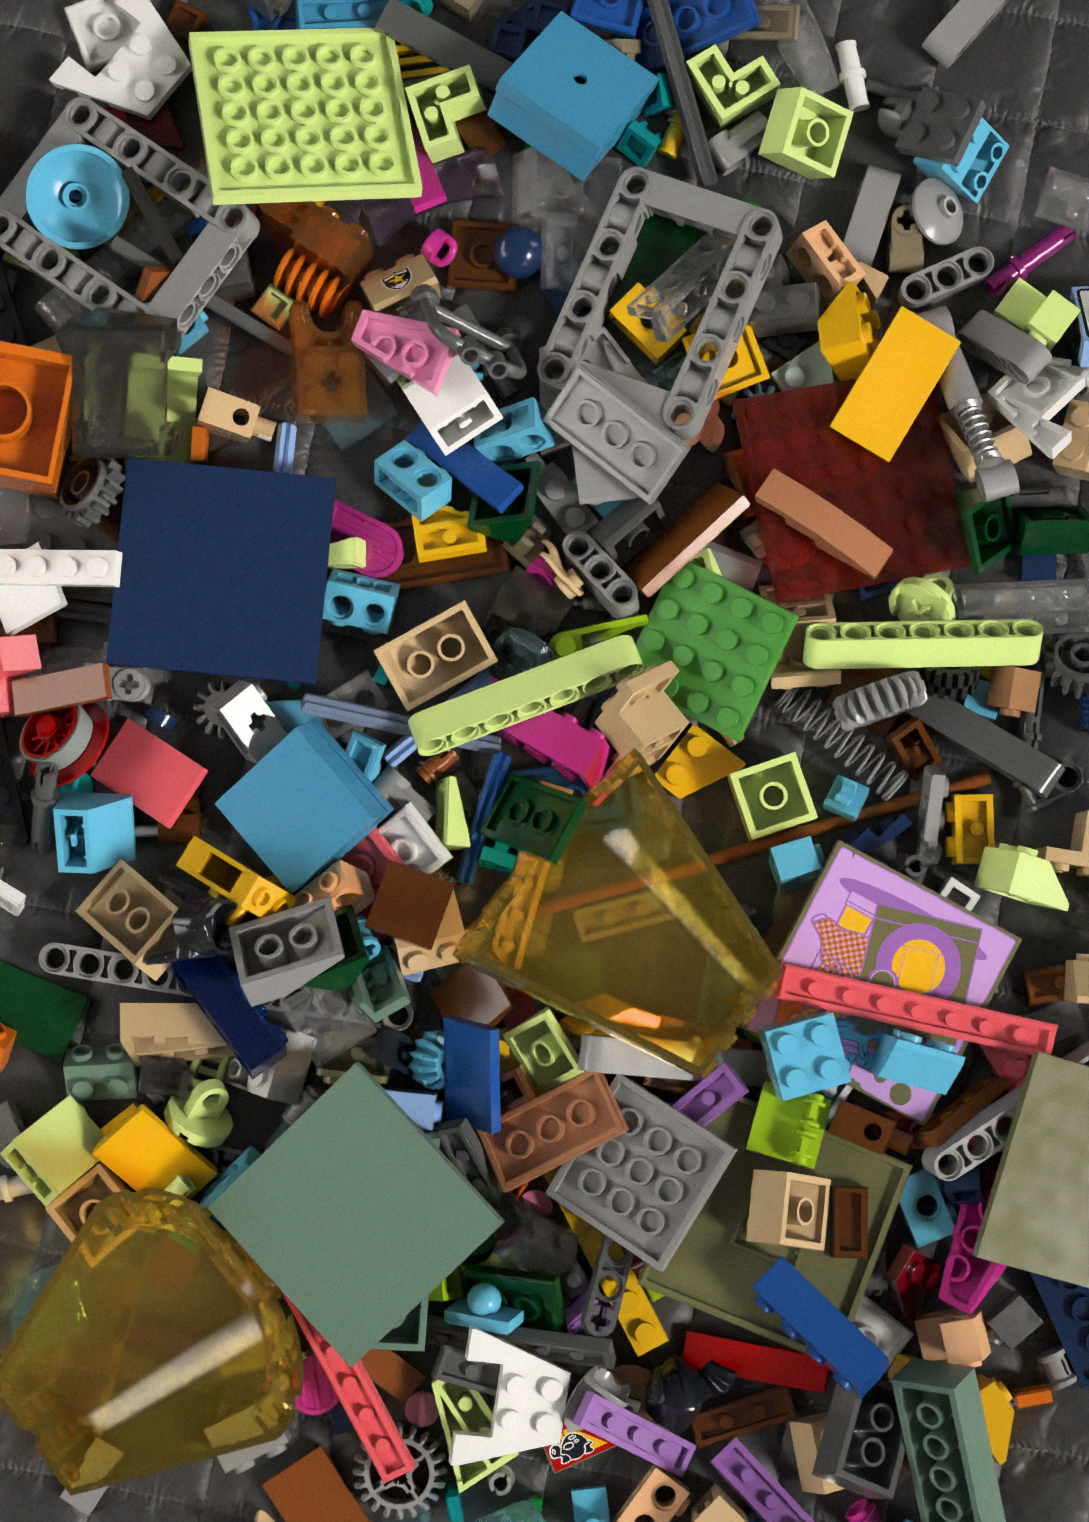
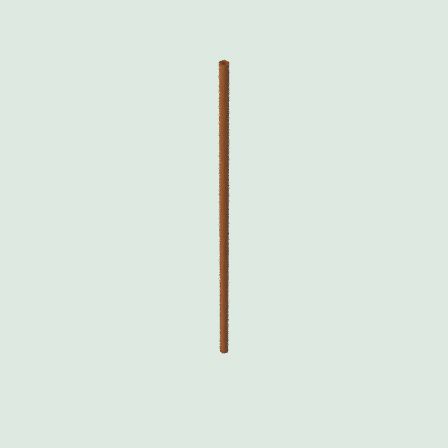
M986 770L950 781L948 796L991 784L989 772ZM921 790L863 807L855 822L836 815L539 904L534 920L764 852L772 847L807 836L814 837L920 805ZM498 917L465 926L466 940L493 933Z

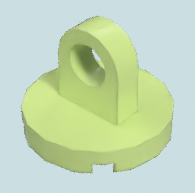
M929 574L923 578H904L891 591L888 599L890 612L893 617L896 614L901 621L955 620V606L951 601L953 583L948 577L940 574Z
M208 1079L199 1083L193 1091H179L172 1095L164 1110L165 1122L171 1131L177 1136L182 1133L188 1137L187 1142L195 1146L209 1148L223 1144L233 1127L232 1117L225 1108L229 1095L224 1083L218 1079Z

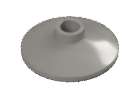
M928 178L921 181L916 186L912 197V210L915 221L923 235L937 245L951 244L958 239L963 228V212L959 199L955 192L940 179Z

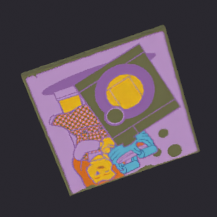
M837 840L739 1027L760 1038L759 1027L824 1010L775 998L782 963L986 1009L1022 939L843 841ZM828 1010L834 1014L851 1082L846 1084L925 1126L941 1094L871 1074L881 1033L892 1035L893 1030L898 1029L923 1037L921 1042L923 1044H926L927 1038L956 1046L955 1053L961 1056L969 1041Z

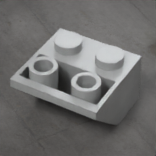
M571 444L579 505H599L608 501H633L640 498Z

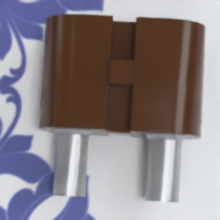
M200 783L171 829L160 822L157 825H135V836H158L160 843L190 842L193 836L203 840L202 784Z

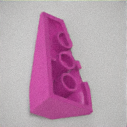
M985 1167L986 1203L959 1204L960 1209L957 1222L954 1224L950 1254L946 1260L938 1296L939 1300L968 1316H971L1007 1268L1006 1265L972 1255L996 1177V1172Z

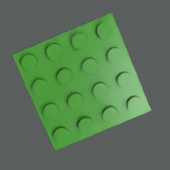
M690 560L662 586L648 616V624L644 625L636 642V647L645 669L652 664L660 666L671 660L680 670L664 692L683 714L735 741H741L800 615Z

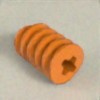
M294 248L289 249L276 269L273 286L277 289L285 286L284 290L287 296L290 297L296 294V301L303 304L308 300L307 308L309 310L315 311L320 307L319 316L323 319L329 317L343 303L350 291L351 285L347 284L343 289H338L339 277H335L331 282H327L328 270L325 269L319 275H316V262L305 268L306 256L302 254L299 258L293 260Z

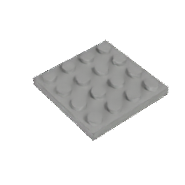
M617 1074L609 1087L629 1131L562 1164L545 1194L658 1271L664 1272L738 1149L627 1076Z

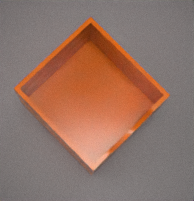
M0 341V488L59 499L82 381V372L77 356Z

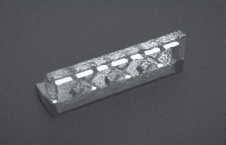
M704 235L627 306L628 314L630 316L650 319L655 339L667 343L710 302L736 241ZM708 248L715 249V250H711V251H708V252H704V251H706ZM697 266L695 268L685 270L686 268ZM677 284L676 286L666 288L667 286ZM658 302L654 307L646 306Z

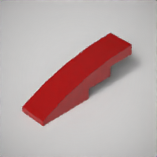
M687 1330L682 1359L696 1367L702 1368L707 1362L714 1360L722 1366L736 1371L739 1378L826 1393L830 1369L825 1364L820 1366L803 1352L768 1343L761 1344L729 1336L722 1337L695 1330Z

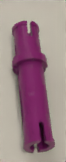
M1064 220L1018 256H1011L1006 259V264L983 280L984 286L990 285L986 288L987 291L997 298L1003 291L1013 285L1019 277L1023 280L1027 279L1030 271L1077 238L1076 232L1070 233L1075 230L1074 227Z

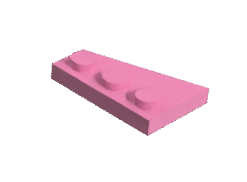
M363 309L351 338L357 348L438 397L455 350L440 342L430 331L427 322ZM446 327L453 334L461 337L458 329Z

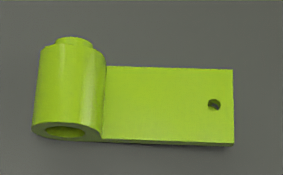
M637 613L634 617L560 632L550 640L549 650L556 660L582 650L583 644L607 640L621 635L640 633L644 625L648 624L647 614L639 615Z

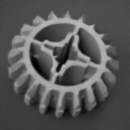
M903 672L838 696L833 702L834 714L843 730H853L923 705L928 699L927 689L924 680H921L919 672Z
M398 1422L397 1429L405 1444L418 1450L416 1453H411L417 1464L416 1468L425 1459L428 1463L429 1479L426 1485L420 1490L417 1480L413 1475L415 1469L407 1472L405 1478L399 1476L385 1484L382 1479L375 1482L371 1471L372 1460L368 1454L356 1453L354 1460L364 1466L354 1467L352 1473L353 1475L364 1477L356 1481L354 1486L355 1489L367 1487L368 1490L361 1495V1500L365 1502L373 1497L375 1500L370 1508L373 1512L381 1504L385 1506L383 1517L388 1518L391 1509H397L396 1517L398 1520H402L404 1509L407 1508L412 1518L417 1517V1504L425 1512L428 1511L430 1505L426 1497L436 1502L439 1500L440 1495L433 1487L444 1489L446 1482L436 1476L446 1475L448 1468L437 1465V1463L445 1460V1453L433 1454V1451L439 1447V1441L434 1440L429 1445L425 1443L430 1435L429 1431L425 1430L419 1438L415 1436L417 1425L412 1424L409 1433H403L404 1424L403 1422ZM361 1443V1448L367 1453L363 1443ZM392 1486H398L403 1488L407 1494L410 1493L411 1496L396 1498L385 1494L383 1490H387Z

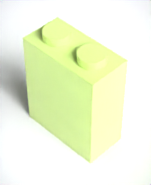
M69 1095L13 1139L0 1154L46 1207L101 1162L92 1154L93 1147L105 1135L87 1115L85 1108Z

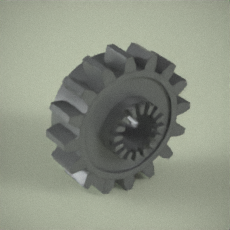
M97 453L96 456H88L81 459L73 466L67 474L60 491V503L64 507L62 514L67 517L66 519L79 527L83 525L89 528L92 522L96 525L99 523L102 514L108 516V508L111 505L117 504L118 501L115 497L123 491V488L119 485L126 478V476L121 474L124 467L119 464L120 462L107 454Z
M1071 630L1063 636L1057 635L1055 643L1049 642L1042 664L1045 667L1044 676L1052 677L1050 685L1052 687L1061 685L1063 687V695L1073 691L1076 699H1079L1082 693H1086L1089 697V631Z

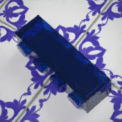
M225 954L216 955L212 958L170 962L172 972L252 1080L287 1056L285 1044L288 1042L286 1035L277 1024L272 1027L266 1020L265 1016L268 1012L263 1004L251 1007L240 986L237 970L231 972L224 963L227 960Z

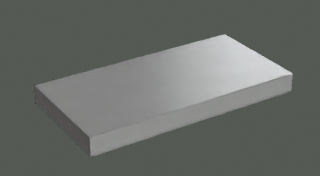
M584 364L577 366L542 420L649 505L654 503L691 449L688 444Z

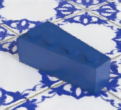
M783 1256L752 1286L754 1293L757 1295L754 1302L767 1315L774 1312L783 1321L779 1326L794 1341L799 1338L808 1347L806 1352L820 1366L825 1364L834 1373L833 1379L847 1392L851 1390L861 1399L890 1369L888 1357Z

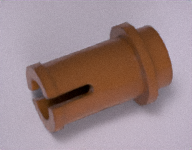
M449 749L430 756L425 762L419 761V767L415 769V772L426 785H430L432 782L436 784L438 782L437 777L460 758L453 749Z

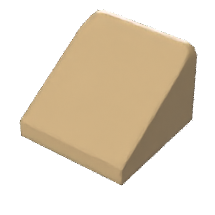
M860 261L858 264L866 275L858 285L863 293L866 292L870 304L874 306L889 277Z

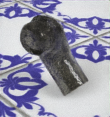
M461 768L453 776L457 779L465 819L470 820L474 818L482 790Z

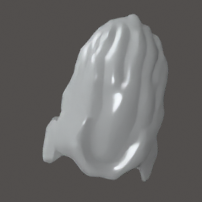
M597 1365L588 1370L574 1388L564 1410L563 1422L568 1432L584 1430L573 1424L572 1421L587 1390L611 1401L621 1408H625L628 1405L627 1397L631 1390L630 1386L616 1384L613 1374L604 1368H599Z

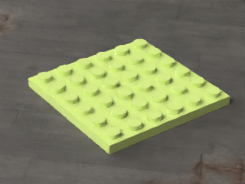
M375 28L189 32L188 42L213 205L421 197L423 188L395 40L378 32Z

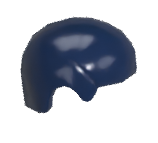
M508 226L507 230L495 240L494 260L498 269L508 277L525 279L541 267L545 258V246L540 236L529 227Z

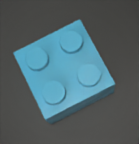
M824 1009L758 1028L774 1093L778 1099L785 1101L851 1082L833 1012Z

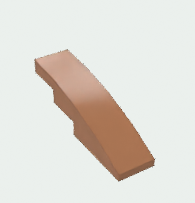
M774 468L755 495L756 502L784 517L785 524L815 540L816 547L873 579L876 578L893 553V549L860 523L816 493Z

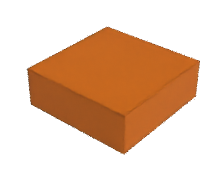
M192 426L190 460L193 464L208 465L209 433L205 427Z
M1044 1384L1016 1388L1011 1391L1013 1404L1018 1408L1053 1402L1051 1390Z

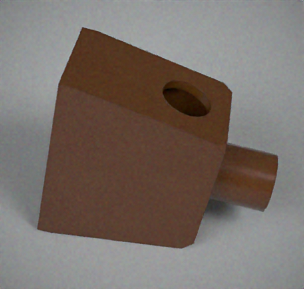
M850 1098L840 1100L828 1133L881 1155L887 1153L888 1149H892L907 1156L914 1140L913 1135L897 1129L900 1120ZM873 1124L881 1127L882 1134L880 1138L872 1136L871 1127Z

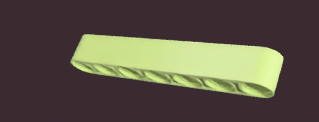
M1029 619L813 623L808 625L805 631L802 661L813 669L1033 665L1039 660L1043 626L1037 621Z
M629 635L617 636L419 711L409 718L408 726L418 753L422 756H432L617 686L619 682L629 675L639 676L644 671L645 666L633 638Z

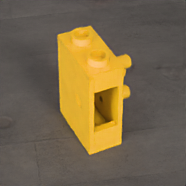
M193 836L176 864L185 872L210 887L207 892L208 894L218 899L223 895L237 905V909L231 910L226 914L225 925L228 927L239 925L247 911L262 918L291 909L297 897L196 836Z

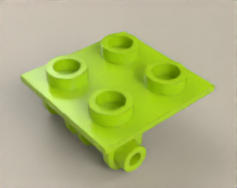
M764 1081L746 1150L814 1169L832 1100L825 1099L824 1096L810 1093L782 1101L775 1096L772 1083Z

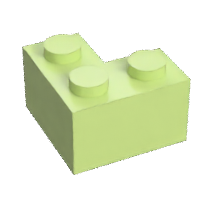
M716 44L686 61L692 87L719 130L775 98L777 89H780L781 84L763 55L734 73Z
M470 64L405 88L425 151L432 163L464 153L465 151L455 121L487 110Z
M1019 277L992 314L1037 339L1050 351L1081 310L1056 291L1052 290L1049 296L1046 297Z

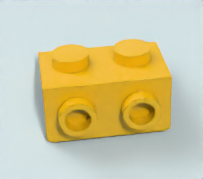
M993 794L950 795V802H945L944 804L945 822L951 823V836L946 837L945 840L946 856L952 857V865L980 864L984 847L995 848Z

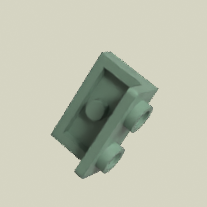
M389 945L381 948L375 958L369 960L352 985L354 995L351 996L355 1008L360 1014L366 1013L375 1023L411 1003L395 951Z
M113 1043L109 1046L78 1045L67 1049L63 1064L67 1097L71 1095L75 1101L138 1097L139 1089L136 1066L121 1043Z

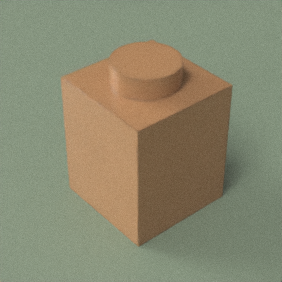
M993 666L986 705L1000 708L999 715L1020 718L1021 711L1035 713L1042 672L1012 666Z

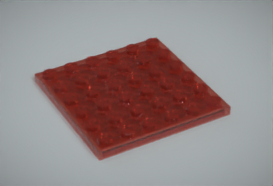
M857 379L737 399L732 403L777 604L901 581L909 577H921L970 567L954 493L957 490L933 390L890 462H886L829 427ZM773 468L836 506L893 549V553L875 579L816 547L815 540L785 524L784 517L755 501L756 493Z

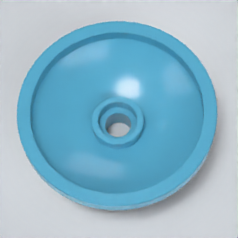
M68 144L52 149L36 162L27 179L25 202L31 221L42 235L62 247L89 249L105 243L122 227L129 210L130 192L122 169L111 156L93 146ZM72 190L80 192L81 199L77 203H72L69 200V193Z

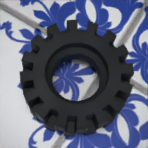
M981 666L917 668L916 672H919L921 680H924L928 695L933 696L936 693L938 694V699H944V696H949V700H956L957 695L964 699L967 697V694L971 696L977 690Z

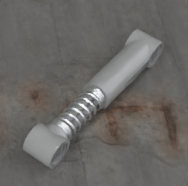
M946 305L916 314L956 338L953 320ZM959 345L938 380V384L950 414L956 417L958 424L962 426L961 431L965 434L964 438L968 442L967 446L971 449L970 453L974 457V463L977 468L974 471L977 488L982 500L986 503L1019 493L1020 485L1012 461L1010 459L1005 460L998 451V446L993 445L995 439L990 437L992 431L987 430L989 424L984 422L986 417L981 414L983 403L981 395Z

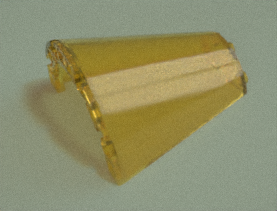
M634 748L614 765L606 777L602 776L581 797L589 805L557 865L527 855L483 907L480 917L470 924L457 943L452 955L460 963L695 1077L701 1076L705 1078L717 1065L718 1062L714 1059L721 1050L725 1052L738 1038V1035L735 1033L740 1023L743 1025L749 1023L758 1012L755 1005L761 998L764 1000L768 998L777 988L778 983L775 980L783 970L642 754Z
M143 1188L139 1192H130L126 1189L113 1193L97 1203L0 1357L1 1405L21 1431L29 1430L34 1434L36 1438V1451L71 1496L274 1441L284 1434L297 1413L294 1405L296 1397L302 1394L303 1357L293 1317L285 1318L277 1300L283 1295L280 1288L227 1230L224 1231L209 1219L213 1214L208 1209L181 1195L154 1188Z

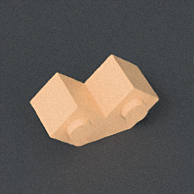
M955 1308L923 1313L914 1321L923 1360L978 1367L982 1365V1361L991 1353L983 1314L980 1310H974L971 1316Z

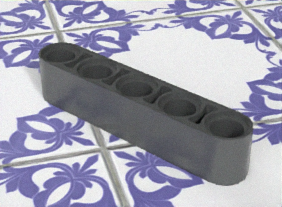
M936 693L933 696L927 694L928 699L923 705L904 712L910 719L917 716L924 728L1044 799H1047L1065 771V768L1054 759L955 700H949L948 696H944V699H938V694Z

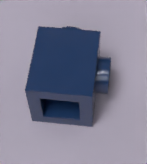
M947 1154L944 1155V1165H939V1170L946 1166L948 1161ZM984 1161L953 1181H944L939 1178L940 1185L945 1186V1193L951 1205L986 1203Z

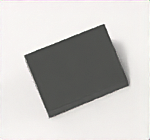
M638 498L633 501H623L587 533L623 569L667 529L669 524L657 499L649 505L642 498Z

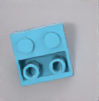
M981 117L958 167L915 157L912 162L928 178L940 179L956 195L977 204L1006 154L1009 145Z
M64 792L53 808L58 872L93 874L114 867L120 859H123L126 863L136 860L132 794Z
M894 1029L892 1035L881 1033L871 1074L946 1095L964 1065L966 1057L955 1053L956 1046L931 1038H927L926 1044L921 1043L923 1037Z

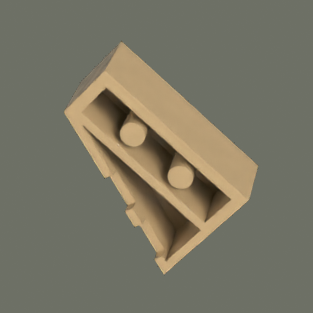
M120 1003V1042L136 1067L236 1055L198 1003Z

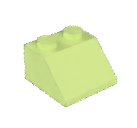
M1000 843L998 848L984 847L974 887L1030 905L1068 911L1069 908L1068 900L1050 861L1038 858L1037 850L1019 845L1015 847Z

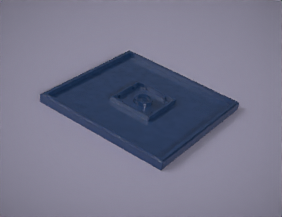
M127 458L118 551L122 552L120 587H114L106 663L110 666L316 685L336 478Z

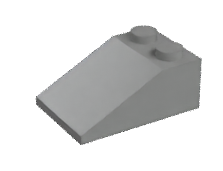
M330 897L228 928L240 986L251 1007L286 997L345 958Z

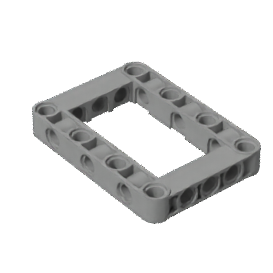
M85 97L72 99L66 105L58 119L0 196V249L156 357L167 356L175 350L176 345L260 231L258 218L245 204L213 205L208 178ZM86 117H89L86 122L82 123ZM68 144H84L100 148L111 156L119 166L146 184L148 182L152 183L168 199L195 217L201 216L208 222L148 306L35 229L26 208L25 188L32 168L47 152ZM139 150L138 154L132 157L133 153ZM191 183L189 188L182 192L183 188ZM243 217L242 221L233 227L234 222ZM58 260L57 265L51 269L52 264ZM109 295L108 299L104 303L100 304L101 300L105 296ZM160 330L159 335L155 339L151 340L152 335L156 331Z
M631 167L625 170L616 184L538 362L537 373L547 390L553 395L558 396L577 366L584 364L681 440H689L697 436L703 427L781 246L783 234L774 212L642 167ZM636 186H645L640 193H631ZM654 214L674 220L677 225L682 227L686 224L707 231L708 235L712 237L719 235L736 241L671 392L583 361L591 342L596 341L611 307L609 301L618 280L623 279L638 245L636 239L645 218L649 219ZM762 227L771 228L766 235H756V232ZM618 246L614 254L604 255L609 247ZM738 288L744 289V293L740 297H729L733 290ZM591 308L588 315L584 317L577 316L581 309ZM717 351L714 359L709 361L702 360L706 352ZM565 369L561 377L550 379L551 374L555 370ZM680 414H690V418L685 423H675V419Z

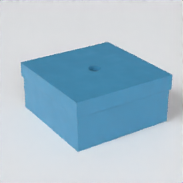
M561 11L501 76L495 89L497 92L487 115L581 181H584L625 133L627 127L641 114L649 95L654 91L660 78Z
M316 717L294 728L214 803L290 894L308 885L335 862L342 859L394 810Z

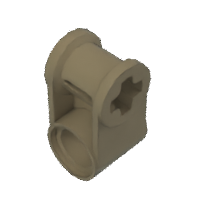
M903 205L894 211L887 224L886 271L887 273H916L923 270L924 267L922 232L915 221L912 206ZM902 217L905 218L907 224H911L908 230H904L903 224L898 223Z

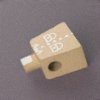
M208 387L195 426L205 427L208 433L248 444L251 436L271 442L277 422L258 416L261 406ZM233 417H243L246 424L243 426L237 425Z

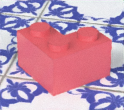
M36 634L0 637V718L18 717L15 716L12 681L27 679V675L42 668Z

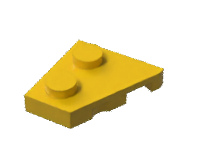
M693 724L652 779L677 799H681L731 773L743 769L746 763L697 725Z

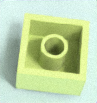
M804 87L777 89L758 155L808 179L834 178L854 112Z
M796 752L731 773L727 776L749 842L818 818Z

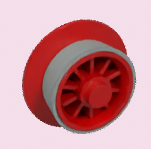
M93 702L31 715L22 729L19 747L23 757L30 761L33 777L36 778V766L43 762L51 763L50 774L54 764L58 767L56 787L73 782L88 769L94 770L100 761L98 757L108 738L109 719L104 709Z

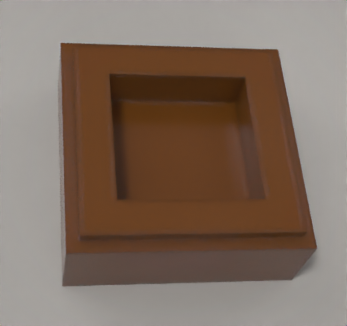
M176 0L164 23L174 38L189 44V32H201L208 15L181 0Z

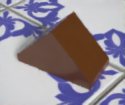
M917 716L908 720L883 739L915 782L923 777L926 765L938 766L943 762L921 720Z
M523 1063L500 1074L501 1115L532 1101L539 1095Z

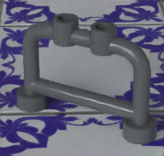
M423 284L412 290L410 302L414 311L424 316L430 331L440 342L458 352L464 364L474 365L479 362L485 365L493 379H502L506 376L512 379H522L527 374L525 362L520 354L523 343L516 329L505 327L493 333L440 306L439 297L432 286ZM442 322L453 328L458 329L459 331L465 333L468 336L461 338L453 334L442 324ZM476 340L496 350L488 352L479 347Z

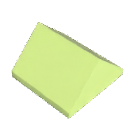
M549 1006L502 1035L519 1064L523 1063L539 1094L584 1072L578 1070L579 1055Z

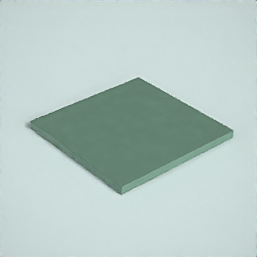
M359 1061L346 1071L207 1207L351 1368L505 1222Z

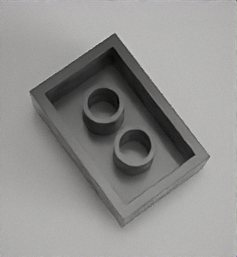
M880 1378L861 1399L851 1390L847 1392L837 1383L812 1475L868 1499H893L906 1447L892 1383Z

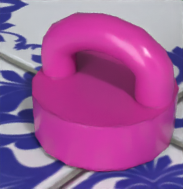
M434 229L423 243L420 254H423L425 259L435 266L444 267L449 265L457 253V243L453 237L442 229ZM448 244V253L444 258L440 259L439 256L443 253Z
M539 554L528 565L525 571V578L531 586L540 591H552L557 585L554 581L557 574Z

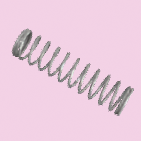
M800 687L786 690L774 704V707L779 709L785 703L782 713L789 711L806 696L794 714L792 722L798 721L817 704L804 724L803 731H807L827 714L814 734L813 740L819 739L837 723V719H835L820 732L831 716L833 707L826 709L810 723L821 706L823 699H817L799 715L810 698L812 689L805 691L790 705L789 703ZM839 722L824 744V749H828L847 732V730H843L832 740L841 726ZM850 730L835 752L834 758L841 756L860 739L845 762V767H849L871 748L855 772V776H859L881 757L868 777L866 785L871 784L885 770L892 766L876 791V794H880L887 788L881 798L884 801H888L906 781L909 773H907V770H902L887 782L896 767V761H892L875 775L885 759L886 752H881L865 765L875 748V743H871L853 758L861 746L865 735L857 736L843 748L853 730Z

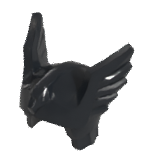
M161 876L159 881L184 901L172 918L179 946L177 949L144 959L145 964H163L197 958H212L216 955L228 954L229 950L223 949L220 946L225 932L226 914L231 910L237 909V905L231 902L230 899L214 898L205 890H200L182 880L179 881L174 877L169 879Z
M669 1353L665 1362L654 1368L646 1384V1389L648 1390L646 1412L655 1423L665 1428L672 1429L675 1432L685 1431L694 1422L705 1401L710 1397L727 1393L728 1389L734 1385L733 1381L738 1377V1373L714 1360L707 1362L702 1368H699L684 1361L677 1354Z

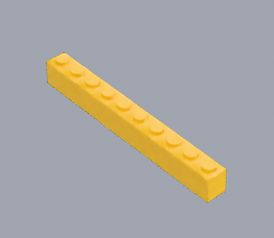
M506 1026L499 1030L500 1074L520 1065L502 1036L508 1031ZM562 1165L543 1174L549 1185ZM558 1203L590 1266L594 1270L603 1233ZM615 1241L609 1245L607 1251L609 1258L614 1262L621 1261L625 1253L620 1244ZM630 1267L618 1320L639 1357L669 1341L643 1287L637 1284L638 1278L634 1270ZM610 1276L603 1277L599 1283L607 1297L612 1296L616 1290V1283Z

